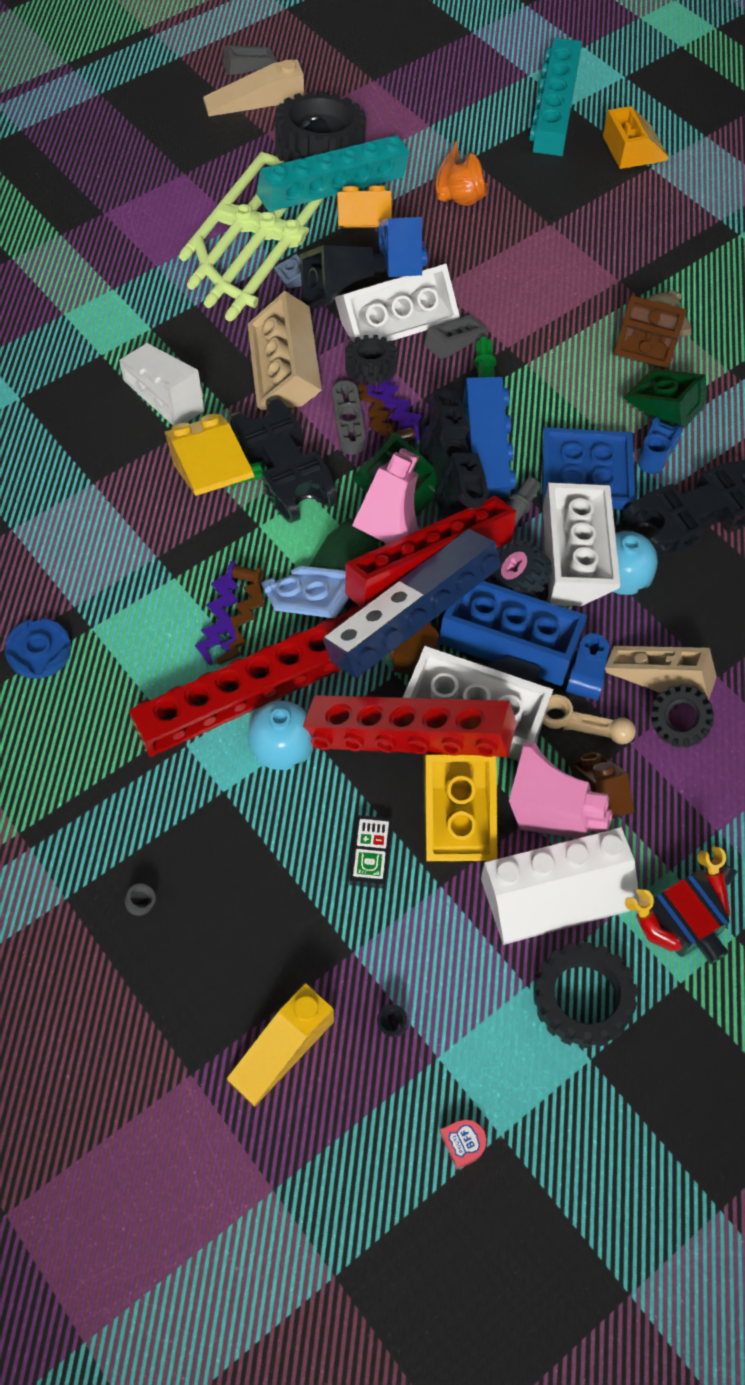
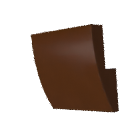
M631 295L614 355L669 370L687 310Z

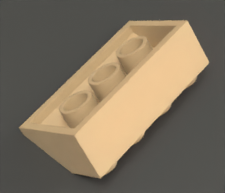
M284 291L248 323L257 408L261 410L267 409L266 400L272 397L279 398L287 407H299L306 404L322 391L310 307Z

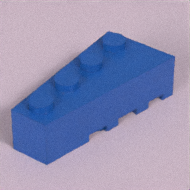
M422 217L378 220L379 250L384 255L388 277L422 276V266H427V249L424 248L422 241Z
M503 377L467 378L462 405L470 426L466 438L470 453H478L488 487L487 499L497 496L501 500H507L510 489H515L516 481L515 471L510 470L509 461L513 460V443H508L507 434L511 433L510 415H505V407L509 405L508 388H503Z

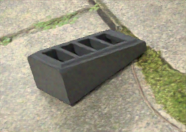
M224 46L222 64L228 75L255 71L277 63L270 47Z
M470 314L429 327L425 346L439 359H444L480 339V337L487 335L488 329Z

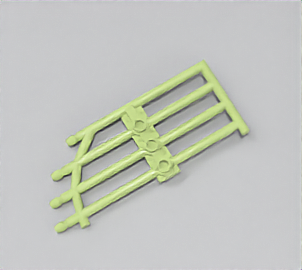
M264 152L259 153L179 254V258L182 261H186L196 250L200 266L188 280L187 287L193 290L198 287L206 275L215 285L205 298L204 305L207 308L214 306L223 293L235 299L225 314V319L229 322L236 319L245 305L256 308L258 297L253 296V294L287 248H294L303 244L306 235L309 233V228L304 227V225L324 200L323 198L308 202L295 220L287 221L280 218L288 208L273 212H257L262 204L257 193L248 205L233 204L264 164L273 166L284 163V160L280 161L277 156ZM218 222L231 225L208 254L204 243L207 235ZM240 232L255 233L223 276H221L213 266ZM274 239L279 241L243 290L231 284L263 240Z

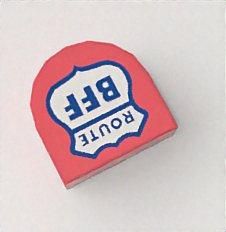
M472 1120L457 1121L440 1129V1135L457 1170L480 1158L486 1148L487 1139L485 1131Z

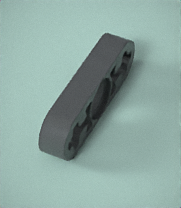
M340 381L332 388V403L339 447L344 453L355 455L364 450L366 436L358 388L353 382ZM342 394H347L349 402L344 403ZM353 414L356 418L352 421H345L341 416ZM349 432H354L355 441H350Z

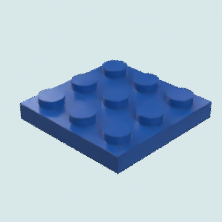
M544 427L542 434V505L548 483L610 485L612 508L627 510L635 502L633 432Z

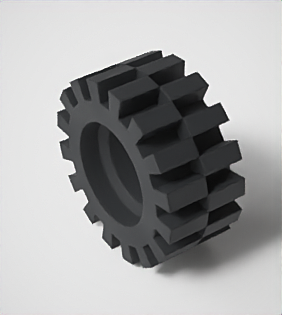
M363 335L362 340L360 337H356L355 342L350 341L348 343V346L345 348V371L348 377L351 376V380L355 382L359 379V384L364 385L365 381L368 382V385H373V382L377 381L379 385L383 384V379L388 382L391 380V376L394 377L397 349L396 346H393L391 340L387 342L386 337L378 339V335H373V338Z
M680 685L678 687L671 686L667 691H662L659 694L658 699L654 700L651 719L654 730L664 742L675 747L686 748L699 744L709 735L714 723L712 704L704 693L693 686ZM677 704H688L695 710L696 720L690 728L677 729L671 725L669 713Z

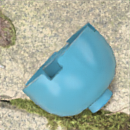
M620 531L615 533L621 585L619 589L613 592L632 595L638 593L639 589L645 586L647 588L651 585L657 570V552L651 541L644 535L634 531Z
M277 700L265 704L255 712L249 723L248 743L250 750L261 765L273 770H288L294 768V764L302 760L305 762L310 757L314 748L311 743V735L302 727L307 712L301 706L290 701Z

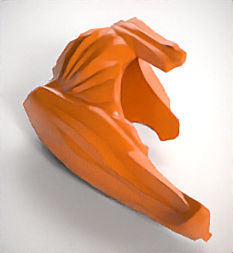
M455 141L452 151L448 153L437 172L435 192L437 199L442 203L453 200L460 205L469 206L487 196L488 183L484 181L481 163L473 152H470L466 156L464 163L460 164L461 158L458 153V141Z

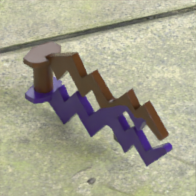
M391 376V380L388 382L383 379V384L377 386V392H381V395L373 393L376 385H367V381H365L364 385L358 384V392H361L359 399L374 403L368 412V416L374 418L369 423V427L388 440L395 433L393 432L395 425L384 423L390 416V412L382 409L384 407L393 408L395 411L391 415V420L402 421L400 428H406L396 432L405 441L413 440L414 444H417L419 441L418 426L422 415L407 412L411 406V401L392 398L399 389V385H390L393 376Z
M230 561L228 572L211 583L212 587L221 597L206 605L218 619V622L202 629L201 632L208 639L195 645L209 666L213 665V660L207 649L219 644L227 652L217 659L218 665L240 656V652L236 647L245 645L246 641L237 628L255 619L251 612L252 609L264 606L260 588L263 582V570L257 567L254 570L238 566L234 561ZM236 578L254 582V584L244 586V590L251 598L238 603V599L230 591L239 588L235 583ZM238 603L235 606L241 615L230 618L224 608ZM227 632L232 639L222 643L218 635Z

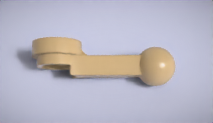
M556 694L551 696L543 720V724L552 729L563 727V731L574 730L608 737L617 744L631 742L636 734L635 725L631 720L623 717L612 720L574 712L570 700ZM551 709H559L565 715L560 719H552L547 715V712Z

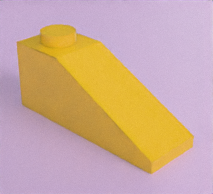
M305 983L278 1011L227 1077V1081L255 1107L334 1023V1009Z

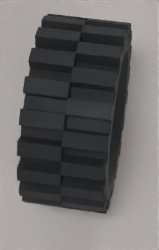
M313 91L306 92V96L298 93L294 95V99L290 97L284 99V104L280 103L278 110H276L275 151L278 154V159L280 161L284 160L285 163L365 143L364 109L360 110L358 103L352 104V99L348 97L340 99V94L333 93L332 96H328L327 92L320 91V95H314ZM320 116L326 122L331 133L311 132L298 127V125L305 119Z

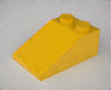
M208 414L203 416L201 421L191 424L179 423L174 425L172 430L165 431L173 464L195 496L254 477L252 468L230 424L222 414Z
M423 754L426 861L496 860V756Z

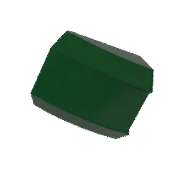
M651 369L622 400L646 416L653 419L659 417L663 423L677 427L680 425L687 428L694 417L700 411H703L707 397L706 375Z
M395 432L380 451L368 463L364 464L352 480L368 493L379 467L389 462L394 453H399L400 449L403 448L418 455V461L413 469L414 472L419 474L414 493L415 516L417 517L434 499V492L438 486L434 467Z

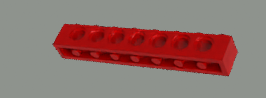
M352 607L336 618L323 620L307 631L294 633L280 643L273 646H265L251 656L244 659H236L224 668L215 672L204 673L195 681L183 686L173 687L167 693L157 698L138 703L136 707L129 710L133 726L149 757H153L342 670L331 663L323 637L362 608ZM316 648H323L324 650H322V651H316V650H314V649H316ZM288 661H294V662H295V663H293V664H285V662H288ZM259 674L266 675L265 677H262V678H256V677H255L256 675H259ZM227 688H236L231 692L224 691ZM199 701H204V702H206V703L203 704V705H199V706L194 705L196 702H199ZM168 715H175V717L172 718V719H169V720H164V719H163L164 717H166V716H168Z

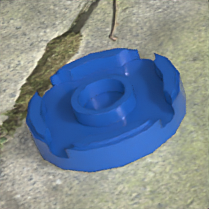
M41 618L42 621L34 622L31 619L13 628L5 642V656L9 666L17 674L34 679L52 676L61 670L70 659L72 646L67 631L60 623L46 618Z

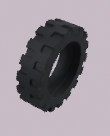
M581 942L580 946H574L571 943L565 945L560 951H554L542 965L535 982L534 1005H537L538 1008L537 1015L540 1021H544L548 1026V1032L553 1036L557 1034L565 1044H579V1048H590L591 1045H597V1047L606 1045L608 1041L615 1040L622 1033L635 1012L637 1006L635 997L638 993L637 985L632 982V971L629 967H624L622 964L624 960L619 955L615 954L613 956L607 952L608 948L599 945L597 948L591 946L589 942ZM577 966L587 967L605 976L611 983L616 995L615 1008L608 1018L595 1024L579 1023L568 1017L560 1009L554 996V987L558 976L565 970Z

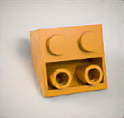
M632 106L607 111L603 138L620 169L668 161L669 156L651 124Z
M356 186L343 187L342 192H337L338 228L378 227V220L392 218L391 191H385V186H370L368 191H359V187Z

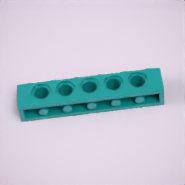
M553 38L552 48L547 47L529 141H534V153L563 156L582 41Z
M395 135L260 168L257 195L268 212H273L337 195V192H342L343 187L356 186L361 189L403 178L410 151L399 136Z

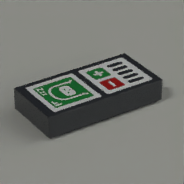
M357 815L350 885L385 889L392 818Z

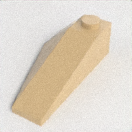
M298 59L284 60L268 65L204 96L203 101L208 117L277 106L280 103L284 104V99L288 97L294 99V95L298 93L304 96V74Z

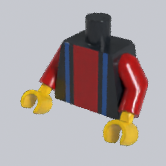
M715 846L712 847L714 858L711 862L707 851L701 850L697 855L699 863L708 868L705 873L700 869L655 897L648 890L636 889V893L640 898L639 904L635 898L627 897L625 899L626 908L638 912L636 918L649 942L670 952L675 951L681 957L699 948L710 964L719 961L729 952L717 937L730 922L728 891L724 871L720 869L726 862V853L722 848Z

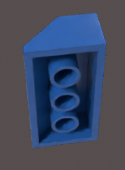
M482 581L447 608L442 619L438 644L490 662L510 656L541 666L538 675L539 679L562 686L588 615Z

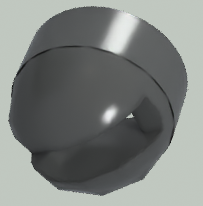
M133 885L125 896L126 909L135 916L145 915L155 904L156 896L153 889L148 885ZM146 901H147V905H134V904H133V903H142V902H146Z

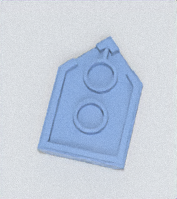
M300 566L291 570L292 575L277 581L271 578L261 583L275 611L336 618L349 599L345 594L346 571Z

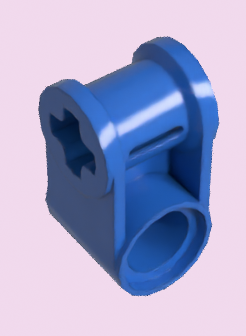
M659 417L654 418L644 439L638 459V465L641 470L646 473L656 474L664 469L666 462L680 440L684 429L683 426L679 425L676 428L661 422Z
M591 633L582 638L570 670L566 693L598 701L605 678L604 671L609 653V643L603 636Z

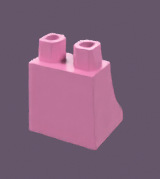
M402 448L399 453L393 454L389 462L379 467L354 520L353 527L387 544L419 530L414 509V493L419 474L413 471L419 458L418 455Z
M525 741L509 799L519 829L571 838L589 836L590 831L600 833L609 831L612 810L608 809V794L591 792L589 782L577 779L561 771L542 754L535 742Z

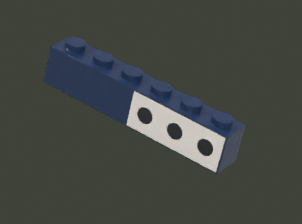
M466 530L324 636L323 641L331 663L354 678H358L501 568L496 542L475 531Z

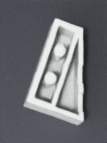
M148 343L119 360L123 380L173 426L179 423H187L204 412L202 399L204 394L201 389L199 371Z

